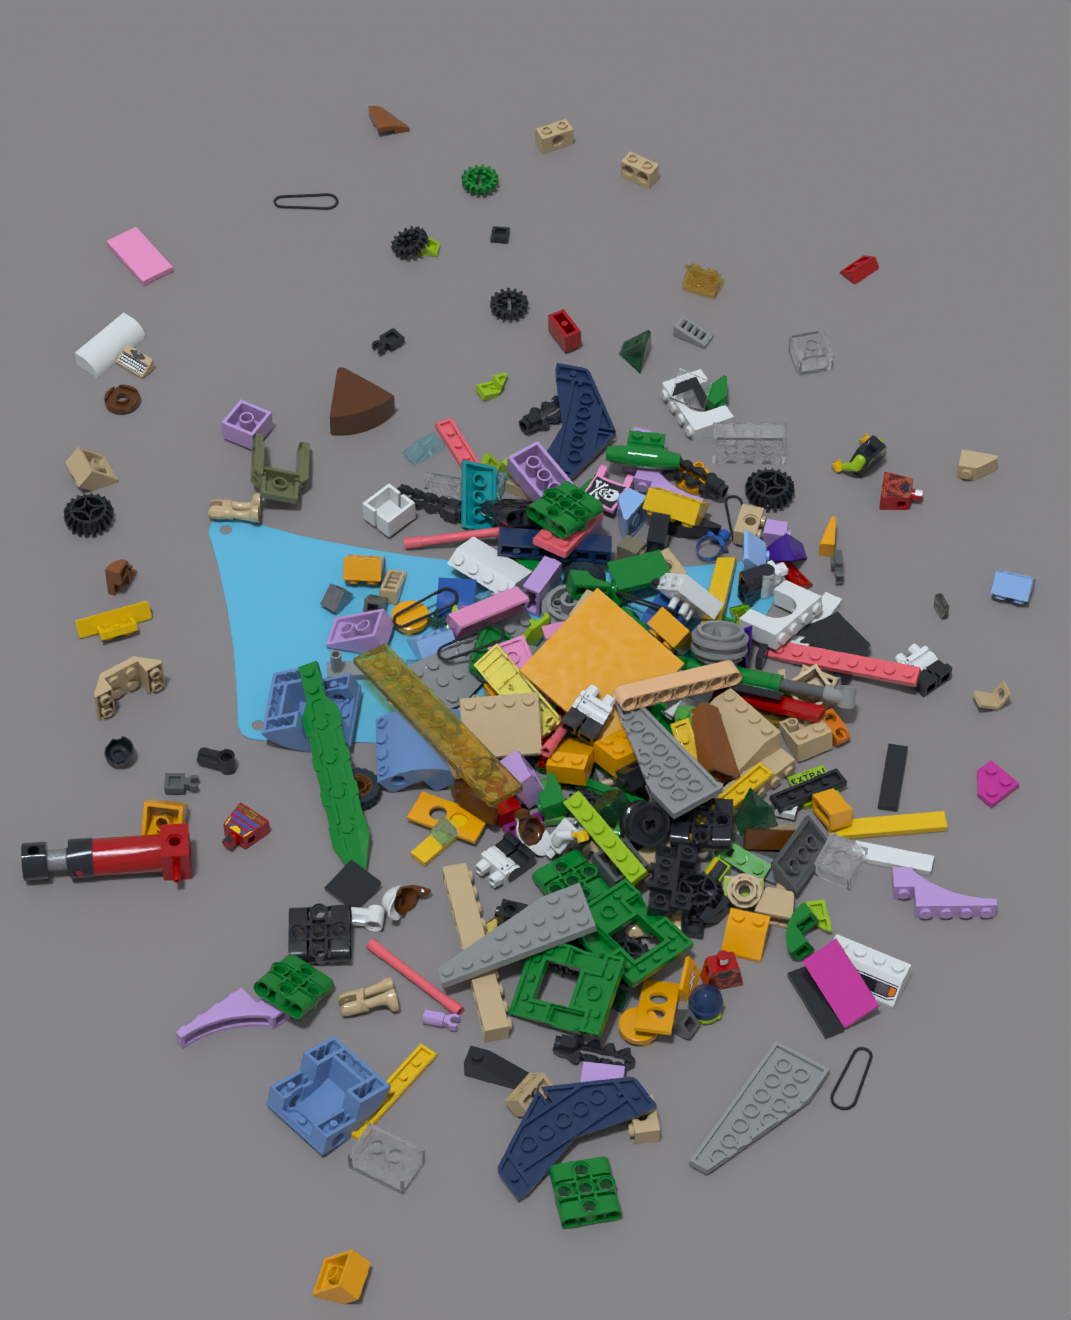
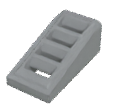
M683 316L674 325L673 336L704 349L713 338V334Z

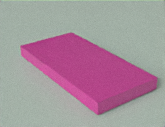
M836 938L802 961L845 1029L880 1007Z

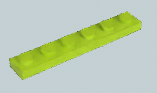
M577 791L563 802L565 807L633 886L649 874L580 791Z

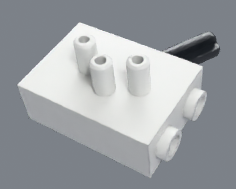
M665 573L661 579L655 578L651 581L652 589L660 591L671 600L668 608L674 610L677 605L681 607L678 614L683 616L682 619L686 622L690 620L691 616L715 620L723 605L720 600L687 574Z

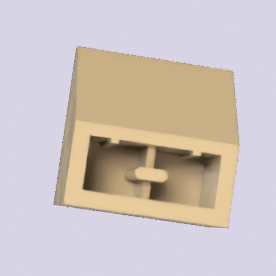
M791 717L779 722L787 747L798 762L833 749L832 731L822 719L819 723Z

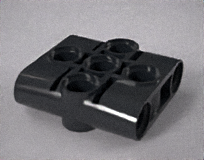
M525 499L487 500L482 503L480 508L482 515L492 519L493 524H504L509 527L540 526L526 514V507L534 501Z
M712 798L675 819L672 818L670 847L677 848L679 843L698 847L697 853H704L707 850L730 851L733 799ZM712 805H715L714 811H712Z
M318 903L312 907L289 908L288 955L293 954L308 964L315 963L320 966L326 965L328 962L351 961V906H325ZM318 913H325L322 918H316ZM338 931H345L342 936H336ZM325 932L322 937H316L317 933ZM305 933L302 938H296L297 934ZM325 951L322 956H316L317 952Z

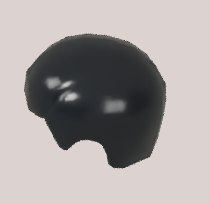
M122 736L120 739H112L104 751L107 762L115 767L128 765L134 757L132 741L125 736Z

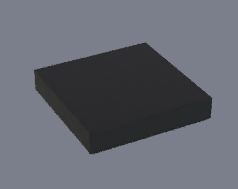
M350 860L324 888L326 892L344 905L359 908L381 885V881L356 862Z

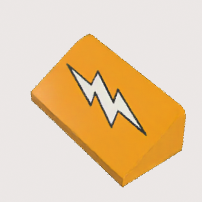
M690 956L685 957L678 990V999L683 1002H687L691 991L697 987L700 976V968Z

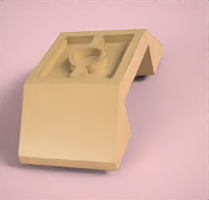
M133 656L100 673L94 692L98 721L116 713L114 699H118L123 694L135 690L139 686H142L148 695L164 688L165 680L162 661Z

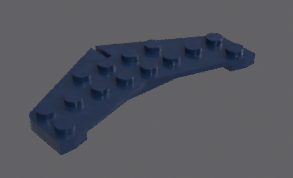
M557 363L555 379L562 427L547 452L572 481L615 438L616 430L590 371L583 367Z
M634 1077L541 1087L551 1103L549 1104L540 1091L537 1090L498 1165L499 1177L519 1202L528 1196L549 1171V1168L555 1164L576 1138L649 1114L657 1108V1104Z

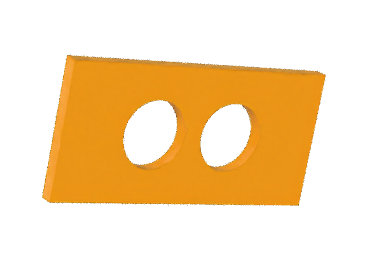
M423 791L407 816V820L473 844L476 843L487 824L486 821L463 809L458 804ZM435 808H442L447 812V815L440 820L431 818L429 814ZM462 815L467 818V823L462 827H455L450 823V820L453 816Z
M647 979L643 981L634 1031L671 1035L678 1000L679 983ZM659 995L665 997L667 1002L656 1004L650 998ZM652 1010H659L665 1015L662 1018L655 1019L649 1017L647 1013Z

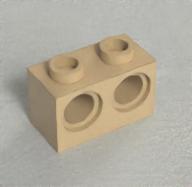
M630 151L621 161V177L650 189L659 180V164Z
M544 1072L529 1073L504 1102L515 1117H524L537 1090L546 1099L547 1096L541 1087L552 1086L553 1084Z

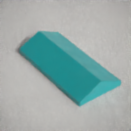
M462 460L461 529L471 531L495 528L496 524L492 523V519L482 515L480 508L483 502L496 500V467Z

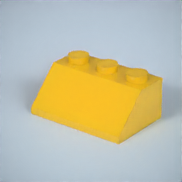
M649 487L642 508L648 510L647 514L652 515V512L671 515V522L678 520L682 522L681 525L692 528V526L700 524L710 504L661 487Z

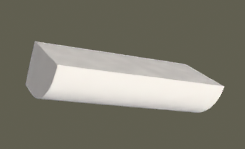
M122 313L75 352L76 365L98 378L116 363V359L127 344L134 348L146 338L145 332L135 319Z

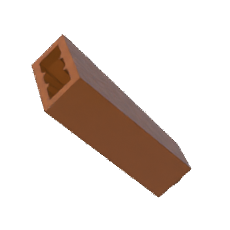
M707 702L698 704L697 707L691 709L698 762L717 781L726 783L740 777L718 707Z

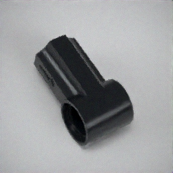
M203 747L198 751V764L220 769L221 773L225 775L233 774L237 770L235 754L230 749L218 751Z

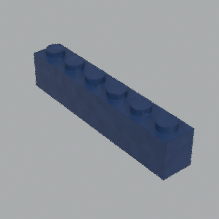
M499 527L497 556L542 560L544 556L561 562L576 563L578 561H587L597 565H607V562L611 560L612 536L588 534L566 558H563L533 544V538L541 530Z

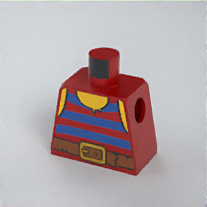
M240 802L223 825L225 838L222 840V844L227 849H231L235 844L243 849H248L270 833L269 821Z

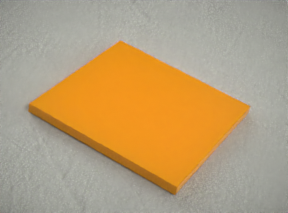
M597 588L519 669V672L567 714L582 690L585 691L591 684L600 690L596 698L602 701L606 694L613 697V692L618 686L678 672L684 666V663ZM615 702L612 714L596 740L624 729L616 711Z

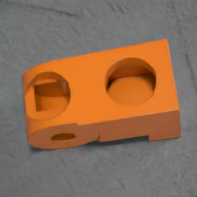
M833 708L826 710L821 719L832 731L833 746L837 747L850 740V733Z

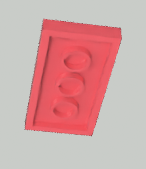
M603 513L588 522L585 530L575 531L565 539H561L547 529L542 528L533 538V544L566 558L603 519Z

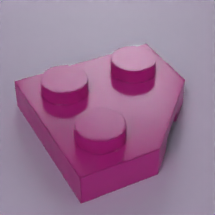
M992 760L977 770V797L991 809L1019 788V782Z

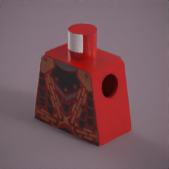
M884 472L879 510H908L911 500L922 501L923 490L912 489V478Z
M721 950L717 955L708 956L705 959L700 974L702 984L713 985L718 990L743 985L740 968L734 952Z

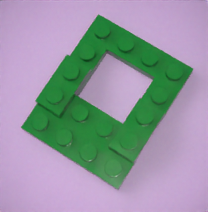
M626 878L587 903L597 931L577 938V941L588 952L596 954L607 953L627 959L622 979L632 988L688 952L694 945L666 916L648 915L647 906L640 891ZM633 921L649 937L654 935L661 941L660 944L636 960L610 937Z
M564 943L529 956L524 965L508 1013L511 1016L547 1024L553 1028L601 1038L627 959L607 953L596 954ZM548 963L566 966L571 970L580 972L568 1007L536 999Z

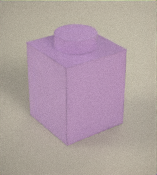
M766 519L763 541L767 546L785 533L791 536V530H788V522Z

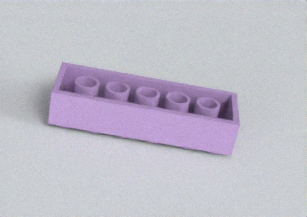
M539 441L512 454L507 459L506 470L532 501L542 497L545 489H554L564 481L574 484ZM603 519L589 534L595 535L601 531Z

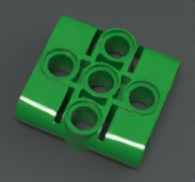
M564 481L554 489H545L542 497L526 507V514L532 521L561 539L567 538L575 531L585 530L587 523L604 511V507L598 499L569 481Z
M579 849L572 850L540 867L532 875V880L545 896L580 883L588 903L610 889L609 885L598 873V867L590 863Z
M289 954L280 962L272 963L270 970L254 983L253 988L255 993L292 1018L300 1019L309 1011L316 1010L318 1003L334 989V982L329 976L299 957Z
M595 1157L560 1163L549 1168L555 1205L557 1206L563 1228L568 1229L615 1221L622 1216L616 1191V1181L613 1178L610 1162L607 1157Z

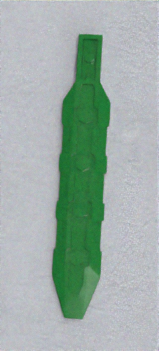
M314 661L298 667L306 697L302 722L313 756V768L317 773L321 789L320 797L327 814L332 847L344 865L353 860L367 871L370 832L366 816L363 815L358 784L354 779L350 762L351 755L349 747L346 746L342 730L343 723L340 710L327 697L319 663Z

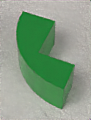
M805 902L800 904L794 911L786 929L788 950L798 962L815 950L804 933L819 922L815 913Z

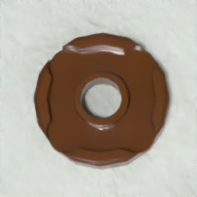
M123 384L116 388L112 387L104 396L105 407L109 412L117 415L130 414L141 403L138 390L130 385ZM120 398H126L124 401H119Z

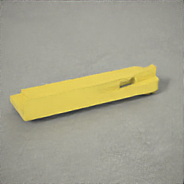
M498 644L494 645L474 664L476 669L499 695L539 693L542 707V739L553 730L556 731L561 723L560 715L536 687L519 672L520 668Z

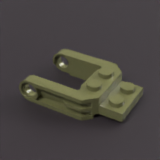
M255 433L252 443L250 481L260 489L261 498L296 504L298 494L305 490L309 479L310 443L299 442L295 473L293 471L264 467V435Z

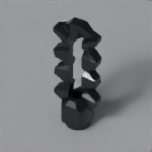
M555 395L551 403L547 401L542 402L541 408L532 407L529 414L519 420L520 429L524 433L530 434L539 428L547 430L549 422L559 423L561 419L560 409L542 419L541 415L553 407L559 406L558 396Z
M682 457L680 460L682 469L692 472L701 479L704 478L706 480L705 484L701 480H696L689 476L688 473H683L678 469L662 470L663 474L675 473V481L686 479L685 485L688 488L699 485V494L706 493L715 499H723L729 489L725 481L717 477L715 473L706 474L703 467H695L690 460H683Z
M404 484L396 488L401 492V495H411L408 498L415 502V510L424 507L428 514L438 510L441 518L456 521V519L461 520L460 500L448 499L445 496L439 498L434 493H425L422 490L413 489L409 485Z
M562 1034V1037L556 1035L552 1050L558 1056L568 1058L572 1063L582 1060L584 1062L625 1066V1072L633 1069L635 1058L631 1055V1048L627 1047L616 1051L614 1043H608L605 1047H601L600 1040L598 1039L585 1044L583 1035L575 1037ZM578 1047L584 1050L589 1049L600 1054L612 1055L614 1058L620 1057L625 1061L624 1064L618 1061L612 1062V1060L603 1057L598 1058L595 1055L582 1054L577 1049Z

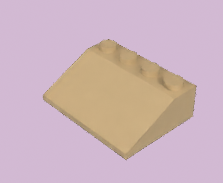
M733 689L726 690L715 697L710 705L718 707L719 712L722 714L721 718L740 774L781 748V732Z
M538 692L460 699L463 747L471 761L505 758L516 750L522 756L542 755L540 752L542 748L541 703Z

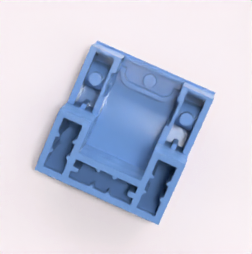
M299 668L273 673L261 734L281 746L311 752L309 740L306 737L302 722L306 697ZM351 673L324 678L323 682L327 697L339 707L346 746L351 748L361 685L357 683Z
M414 706L377 718V782L391 793L422 780L435 791L454 784L455 779L440 743L459 739L463 745L460 711L441 706Z
M332 1036L303 1053L299 1071L270 1086L266 1105L321 1155H324L348 1140L353 1131L356 1132L364 1126L365 1122L373 1116L387 1096L391 1085L340 1040Z

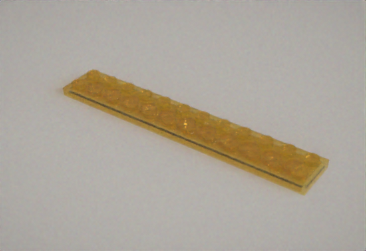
M386 642L354 658V665L489 807L523 791V785Z

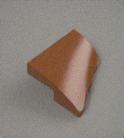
M369 106V117L378 133L393 130L394 134H400L410 131L408 125L384 108Z

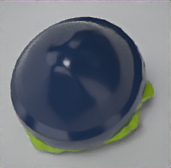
M701 984L695 987L686 1002L696 1019L703 1025L719 1020L722 1008L725 1005L721 992L710 984Z

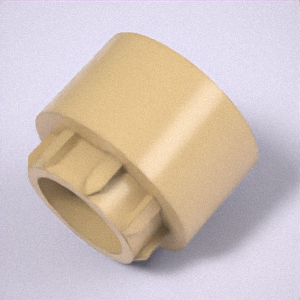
M746 873L734 876L727 887V897L732 905L740 910H749L755 907L762 895V887L758 879ZM741 887L749 888L750 894L747 897H742L738 891Z

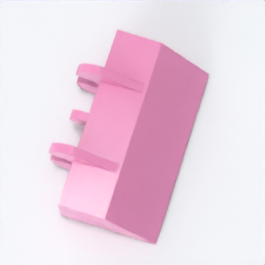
M515 586L501 593H492L489 598L472 605L460 606L459 610L448 614L446 622L449 628L452 629L454 638L457 639L483 627L486 621L497 623L523 612L530 600Z

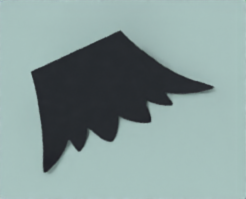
M838 611L824 619L805 625L795 634L805 637L800 643H813L811 647L863 656L869 646L871 647V644ZM833 672V676L838 674V672ZM841 673V685H847L852 675Z

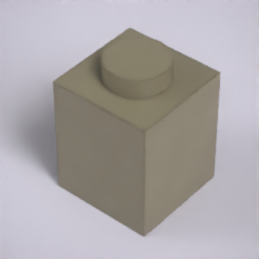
M627 534L617 545L618 560L647 553L646 542Z

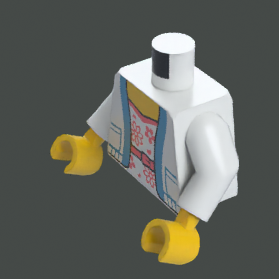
M564 818L547 838L546 841L550 847L545 854L554 860L559 854L569 853L581 842L590 840L592 837L575 818Z

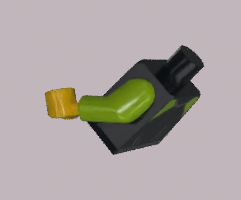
M865 433L864 438L859 439L862 445L856 450L850 462L842 463L841 459H837L831 466L836 473L842 470L852 471L861 478L882 459L886 450L885 442L881 438H877L874 435L870 437L868 433Z

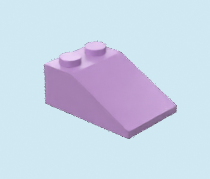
M385 609L335 617L326 646L328 648L363 654L385 652L394 626L393 621Z

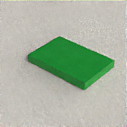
M661 550L607 562L606 566L617 591L623 593L651 587L652 579H661L665 573H671Z

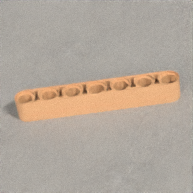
M726 660L621 685L614 690L613 697L622 710L630 711L655 705L659 702L672 701L734 686L741 681L742 674L731 660Z

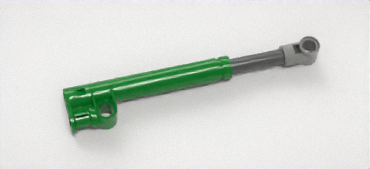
M675 655L684 663V666L680 669L682 671L709 665L696 658ZM736 666L742 674L740 683L821 698L824 702L836 703L838 707L844 709H853L855 707L857 688L854 686L841 685L836 687L828 684L820 686L785 679L784 675L780 674L775 675L770 672Z

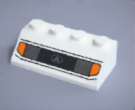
M836 934L834 939L836 938L877 1002L893 1009L910 979L911 964Z

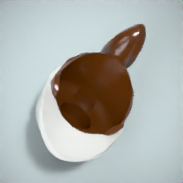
M517 809L513 813V817L517 821L516 837L521 841V844L524 843L536 855L545 856V852L550 847L546 841L550 835L538 817L531 816L529 810Z
M419 885L394 886L384 894L382 906L392 920H399L401 916H404L406 912L413 908L417 897L428 895L431 889Z

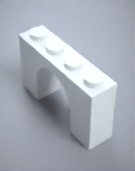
M701 369L662 382V390L660 391L662 400L667 402L671 413L676 415L678 423L684 427L686 435L694 443L732 430L734 416L726 405L705 412L689 409L685 403L696 398L692 389L672 396L676 383L693 377H697L703 390L707 388L709 380Z
M784 580L774 589V604L792 612V614L781 618H773L750 609L739 618V625L743 628L753 625L752 639L768 644V647L777 650L821 613L823 609L822 596Z

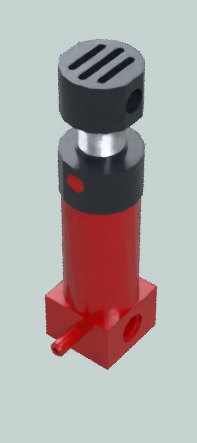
M188 823L160 825V834L68 839V847L66 849L48 850L47 842L22 843L21 845L24 881L49 879V871L65 869L69 871L70 879L163 872L164 881L173 880L175 883H179L184 879H192L191 843Z

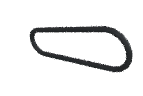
M330 193L280 195L273 202L278 208L328 210L337 206L338 198ZM332 196L336 200L335 204L330 207L284 206L276 203V200L279 198Z
M730 495V496L726 497V499L724 500V504H725V509H726V514H727V519H728V524H729V529H730V534H731V539H732V541H733V530H732V525H731V520H730V515H729V510H728L727 501H728V499H730V498H737V499L740 501L741 506H742V504H743L742 499H741L739 496H736V495ZM735 544L736 546L743 548V545Z
M441 588L396 613L392 620L393 624L398 628H404L448 609L456 604L458 594L453 588ZM450 590L455 594V600L450 605L404 625H399L395 621L398 615L441 591Z
M620 591L616 592L617 596L629 602L658 611L661 607H664L671 615H676V612L668 607Z
M495 623L487 624L440 646L437 650V656L443 661H449L498 644L505 637L504 628ZM496 626L502 630V637L495 642L450 658H443L440 655V651L444 647L487 627Z
M858 1047L853 1051L831 1093L830 1100L834 1107L840 1110H848L857 1103L873 1058L870 1049ZM865 1050L869 1053L870 1057L854 1102L848 1107H841L834 1102V1094L856 1052Z

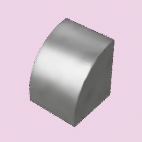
M330 584L320 604L337 613L348 604L353 594L339 585Z
M368 595L364 600L363 612L378 609L386 610L388 598Z
M676 1009L672 1033L678 1037L690 1039L700 1026V1023L690 1009Z

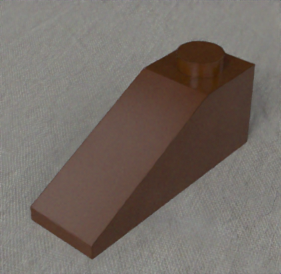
M478 778L455 779L451 795L458 805L487 823L496 825L499 808Z

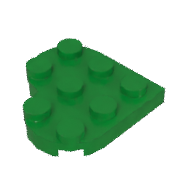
M486 621V622L483 624V626H485V625H487V624H491V623H489V622ZM490 626L481 630L473 649L499 640L502 637V630L496 626ZM505 632V637L500 643L515 637ZM489 647L472 652L468 666L471 673L486 682L488 681L476 669L474 664L488 652Z

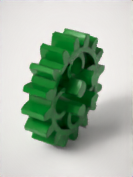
M476 164L475 168L468 167L469 171L464 170V174H462V187L465 188V191L470 190V194L475 192L476 196L479 193L485 196V192L491 194L492 190H496V186L499 185L498 173H496L495 169L491 170V166L485 168L484 164L481 167H478ZM479 175H482V176H481V185H478V184H479Z

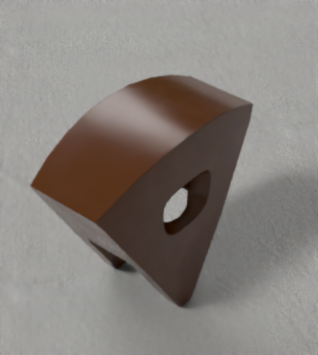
M344 367L337 369L330 411L331 434L351 435L366 432L381 425L395 413L394 395Z

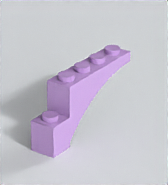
M892 867L891 884L893 899L913 898L915 918L996 917L997 899L978 898L954 893L924 879L913 871V867Z
M241 987L237 991L231 992L220 1003H215L205 1013L199 1014L189 1024L182 1026L176 1032L177 1043L184 1049L206 1036L234 1028L271 1027L274 1030L289 1020L290 1017L262 998L259 1002H256Z

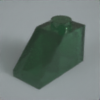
M607 790L592 807L607 824H610L620 818L622 810L631 802L623 790Z

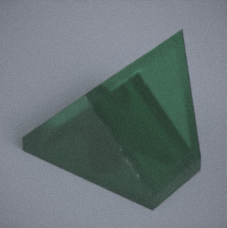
M647 330L624 341L619 355L639 374H641L651 350V331Z
M750 788L734 817L740 836L744 835V828L766 829L778 826L772 807Z

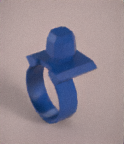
M722 529L718 536H716L711 531H708V535L700 538L696 543V552L700 559L705 562H712L721 556L723 550L725 553H728L729 550L725 542L730 539V532ZM710 539L712 543L720 544V549L714 556L705 558L699 555V547L704 541Z

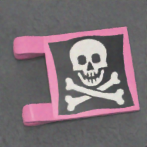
M602 464L585 492L598 499L602 503L604 511L613 514L618 507L617 498L620 493H624L628 487L632 488L634 486V476L627 475L624 483L620 484L606 478L608 466Z

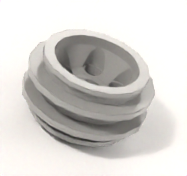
M566 585L558 586L548 592L542 600L541 618L544 613H549L551 616L549 624L566 621L579 600L570 599Z
M719 620L700 623L697 629L692 632L691 651L698 660L704 663L714 664L731 660L735 664L740 662L742 657L748 653V635L744 632V628L736 623Z

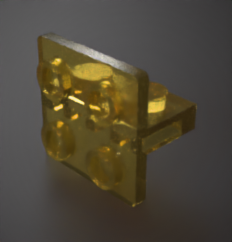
M691 263V266L685 264L684 268L687 272L681 287L716 298L720 283L724 284L725 281L721 274L710 268L706 271L700 265Z

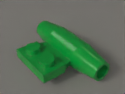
M629 430L627 445L607 446L606 461L626 467L642 469H679L681 454L664 449L666 434Z

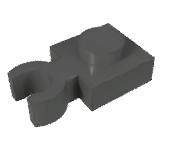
M835 550L834 557L830 559V567L834 569L835 584H843L842 550Z
M165 773L164 791L165 793H185V789L193 792L198 791V784L192 783H199V776L191 775L186 778L185 773Z

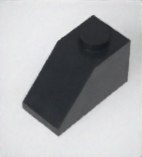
M652 512L647 536V553L667 549L670 541L671 515Z

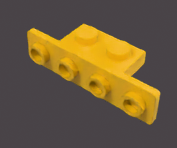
M143 601L75 620V625L79 638L98 634L101 640H112L116 636L130 635L137 631V623L151 619L152 615L149 602Z

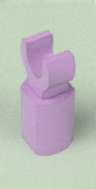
M425 1009L422 1023L442 1028L444 1026L450 1031H457V1024L451 1022H459L460 1015H446V1013Z

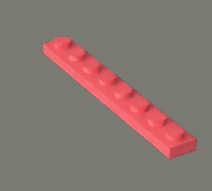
M790 642L781 645L777 650L769 648L767 654L770 660L809 667L817 664L822 670L911 687L917 686L921 673V668L917 666Z

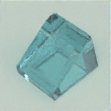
M445 816L441 817L430 831V834L441 846H444L458 835L456 828Z

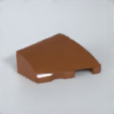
M120 559L106 567L105 575L108 594L115 596L123 583L130 585L136 576L137 570L132 569L133 566L127 560Z

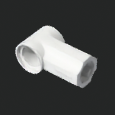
M371 905L368 908L351 907L352 925L365 926L367 930L372 932L382 930L385 917V909L382 906Z

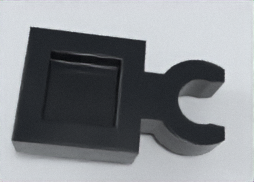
M392 328L380 335V340L372 342V349L378 348V354L381 355L385 352V349L393 350L405 343V337Z

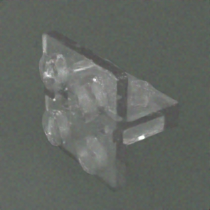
M426 472L424 476V492L434 493L439 498L445 496L448 499L460 500L461 478Z

